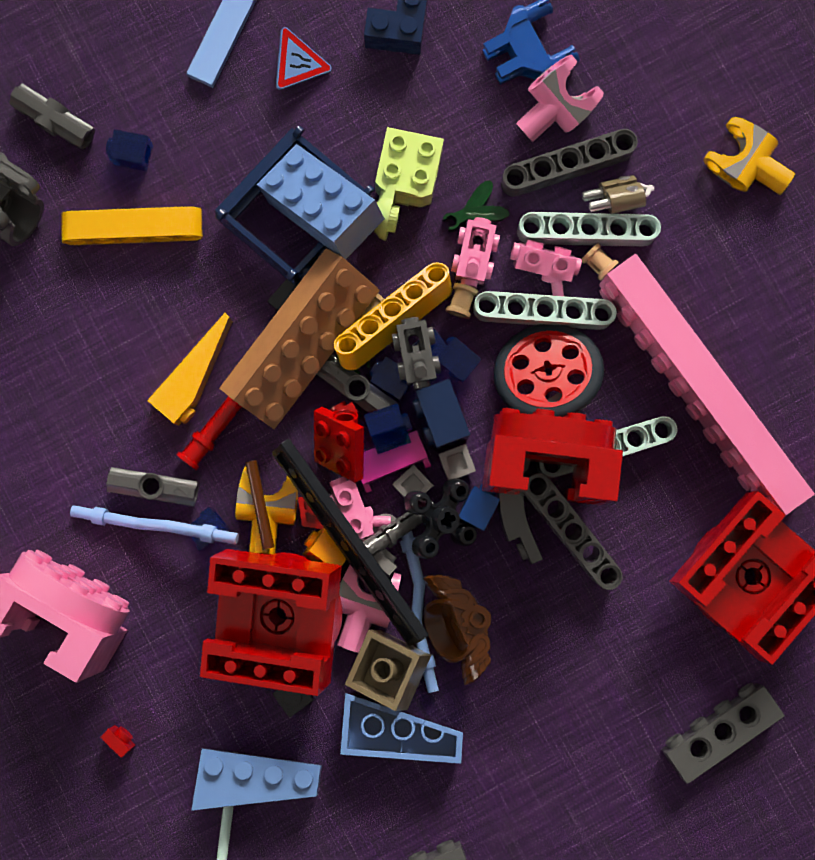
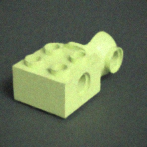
M387 127L375 180V192L379 195L378 202L376 203L385 218L374 230L380 239L386 241L388 233H395L400 206L395 204L416 207L431 204L444 139Z

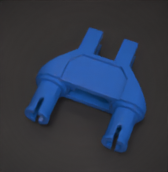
M538 0L526 7L523 5L515 6L504 33L483 43L484 49H482V52L487 61L506 52L511 57V60L496 67L497 72L495 76L500 85L518 76L537 79L545 70L568 55H573L577 63L580 61L578 53L573 52L576 50L573 45L552 56L547 55L533 29L532 22L553 13L551 3L547 4L549 0Z

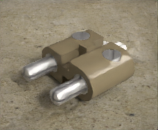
M634 175L621 176L617 179L600 182L598 189L582 192V199L586 202L601 198V200L589 202L590 211L595 212L608 209L613 214L645 207L646 197L650 195L651 191H654L653 185L648 186L637 182Z

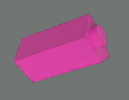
M417 430L364 452L363 479L361 481L366 493L372 491L369 483L408 468L413 464L415 465L423 461L425 468L431 467Z

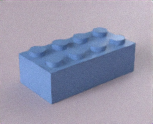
M297 144L257 184L270 205L344 259H347L385 219L375 199Z

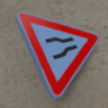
M286 27L281 29L276 77L277 89L281 90L331 71V65Z

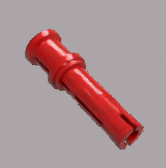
M228 396L202 430L194 432L191 435L193 439L182 452H178L176 455L197 471L200 461L208 451L215 449V440L242 406Z

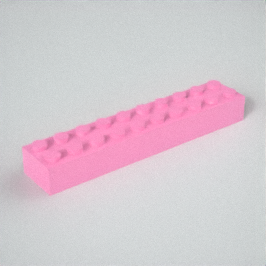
M634 254L610 271L599 284L601 288L599 292L602 298L611 301L615 305L619 321L625 327L629 326L634 332L636 344L643 351L647 350L653 358L651 359L653 367L660 374L664 373L670 381L668 386L675 396L683 398L687 404L685 409L695 421L698 419L705 428L703 434L712 444L716 443L720 448L722 460L728 467L731 468L733 466L739 474L737 479L746 491H759L785 515L815 495L638 255Z

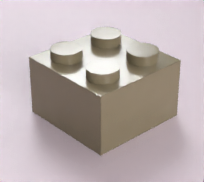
M368 630L345 685L394 711L408 710L431 655L412 645L408 646L406 642L382 630Z

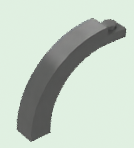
M557 393L549 398L548 401L557 402L561 399L562 394ZM525 461L523 472L528 470L531 461ZM520 491L518 495L498 493L497 498L500 499L498 511L507 542L516 538L519 539L520 543L516 544V547L523 561L528 559L529 564H533L542 560L543 558L526 519L523 492Z

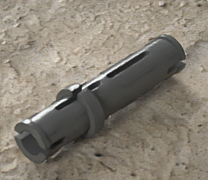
M406 512L392 523L379 527L377 532L364 540L363 543L372 556H375L385 548H391L396 545L399 538L423 523L422 515Z

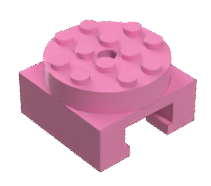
M40 550L22 552L11 572L0 574V638L9 636L11 631L22 629L26 632L34 630L40 619L35 617L37 614L68 633L59 650L50 652L43 664L76 683L103 672L128 631L121 625L130 612L128 609L129 602L109 593L110 586L97 579L91 581L83 577L85 572L74 565L69 564V566L53 562L51 561V556Z

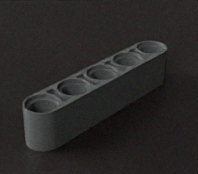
M620 129L512 164L504 170L501 188L508 196H519L624 162L631 157L638 143L637 136L629 129ZM625 141L629 149L620 150L616 142ZM592 149L600 151L602 158H592L589 151ZM570 158L575 162L576 166L567 168L563 165L562 159ZM544 167L549 172V175L540 177L535 173L534 169ZM515 175L521 179L522 183L514 186L508 182L507 178Z
M532 469L523 472V477H529L528 490L522 491L591 580L606 590L617 588L623 578L620 568L553 482L545 474ZM539 477L541 480L538 490L531 492L529 489L530 482L534 478ZM557 500L558 509L556 512L548 514V505L550 502ZM571 523H575V532L570 536H566V527ZM588 546H593L592 554L588 558H583L584 549ZM606 568H610L608 578L601 580V572Z

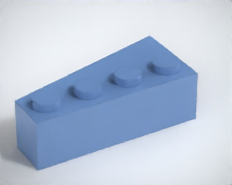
M345 693L340 755L461 764L463 732L400 711H394L388 707Z
M206 748L202 749L192 810L316 797L319 791L322 765Z

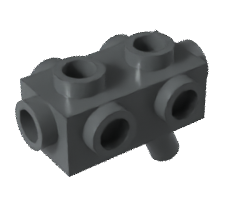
M419 317L401 320L402 324L396 325L397 333L392 334L395 352L401 351L403 361L397 363L400 381L406 380L407 386L413 385L414 390H420L431 386V382L437 379L436 374L441 373L438 356H432L431 345L436 344L433 327L427 328L426 320L419 321ZM417 336L419 343L416 346L410 345L408 342L409 337Z

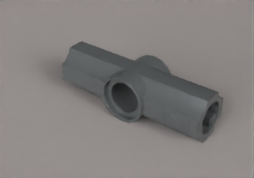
M24 84L15 87L12 91L9 104L15 110L33 119L36 125L53 136L58 135L81 150L88 147L92 142L96 130L90 124L72 115L71 111L58 101L50 97L47 99Z
M332 354L316 374L385 426L400 407L397 402L368 382L365 377L353 370L343 368L339 360ZM362 383L366 386L362 396L355 397L350 394V388L353 384Z
M111 467L106 483L107 492L193 507H195L199 492L198 481ZM152 479H156L160 484L158 492L154 495H150L147 491V484Z

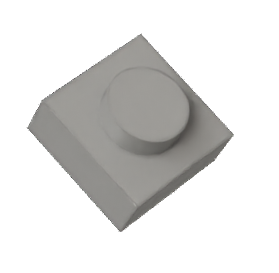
M466 444L438 454L447 480L457 479L476 472Z
M414 464L392 484L404 498L411 491L426 493L434 486Z
M386 548L373 556L382 570L389 576L397 568L393 563L397 558Z

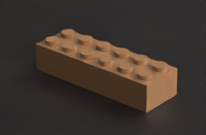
M326 248L219 389L265 424L275 429L334 352L335 339L359 319L380 290L346 259Z

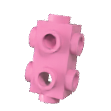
M479 217L474 218V220L468 219L467 227L460 228L457 244L462 245L460 255H454L451 271L456 272L455 280H459L461 284L477 289V285L483 286L485 279L490 280L494 263L489 262L491 251L497 252L500 235L495 234L496 225L491 224L490 220ZM480 237L483 240V244L481 246L474 245L473 239Z
M527 239L526 244L514 242L510 259L514 260V267L542 275V281L551 283L552 296H564L562 281L571 282L573 275H578L582 259L571 255L572 250L555 246L554 250L543 248L544 243Z
M345 477L329 482L332 492L330 497L362 541L374 535L373 527L379 528L382 525L391 523V516H373L371 506L364 507L356 483L351 480L347 481Z

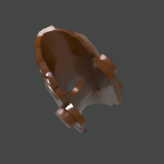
M442 575L426 576L423 578L427 584L426 586L438 598L430 601L424 609L423 619L425 629L429 634L428 638L437 654L445 661L456 663L462 660V678L464 685H469L481 677V674L485 672L491 661L487 653L490 649L488 628L491 625V614L485 607L477 604L475 598L468 590L462 589L460 580Z

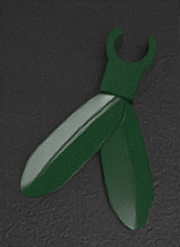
M488 180L481 183L468 200L465 208L455 213H447L443 217L442 222H445L447 219H453L456 222L455 226H449L448 232L456 231L458 226L468 222V219L474 220V218L479 217L488 219L491 222H497L509 216V211L501 206H483L492 193V181Z

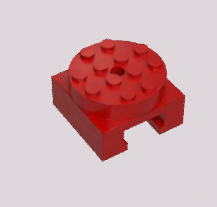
M502 408L499 414L494 415L492 437L487 444L482 491L518 495L520 491H527L529 477H523L525 461L573 466L571 488L565 489L564 498L568 502L603 505L618 501L623 450L615 449L617 429L612 427L613 421L595 419L594 422L587 421L586 415L581 413H567V416L559 417L554 416L555 411L549 409H536L533 414L520 413L518 409Z
M759 491L745 493L723 520L700 539L691 557L669 582L698 606L708 620L724 629L761 662L773 665L815 616V550L781 521L786 516ZM751 568L755 573V579L751 584H746L744 578L745 570Z
M225 549L211 556L207 593L219 595L215 639L207 638L203 641L200 677L318 696L331 683L334 643L339 635L342 624L343 611L339 595L342 565L316 562L304 556L286 552L267 555ZM280 606L288 618H280L277 613V607Z

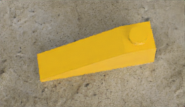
M226 313L221 316L147 400L177 426L181 423L186 424L196 413L194 408L200 400L233 322Z

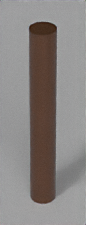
M257 460L249 461L245 464L263 550L274 548Z

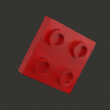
M324 407L315 409L314 462L354 483L363 479L364 427L358 424V413L348 409L335 412Z

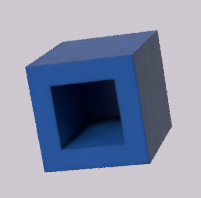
M481 484L479 488L476 486L472 487L459 512V519L484 531L500 499L495 497V492L482 491L483 484Z

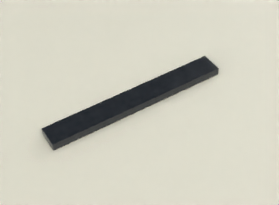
M287 439L272 452V455L407 645L411 646L425 639L429 635L291 440Z

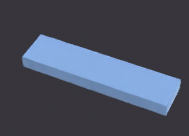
M222 0L186 73L188 77L214 88L257 0Z

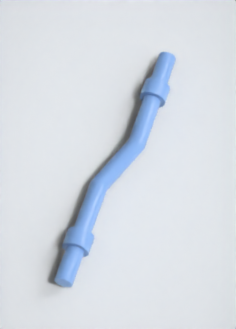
M73 505L70 511L71 517L91 520L92 524L105 526L107 523L139 530L171 532L200 538V541L207 543L218 541L236 545L239 538L238 533L218 530L216 526L207 524L197 526L170 520L137 518L111 513L108 509L100 507L90 509Z
M412 531L402 536L400 544L402 552L406 553L414 585L412 612L422 624L425 581L423 580L419 557L412 551V542L415 538ZM426 638L416 643L418 649L430 654ZM431 655L423 673L428 693L439 691L433 668L436 667L433 655Z

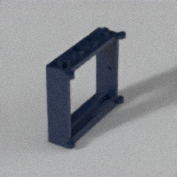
M298 126L295 130L291 128L215 209V218L294 286L299 280L303 279L327 247L319 242L299 265L292 269L236 221L241 213L261 193L257 184L297 144L369 196L375 190L371 185L364 189L302 137L301 134L305 130L301 126Z

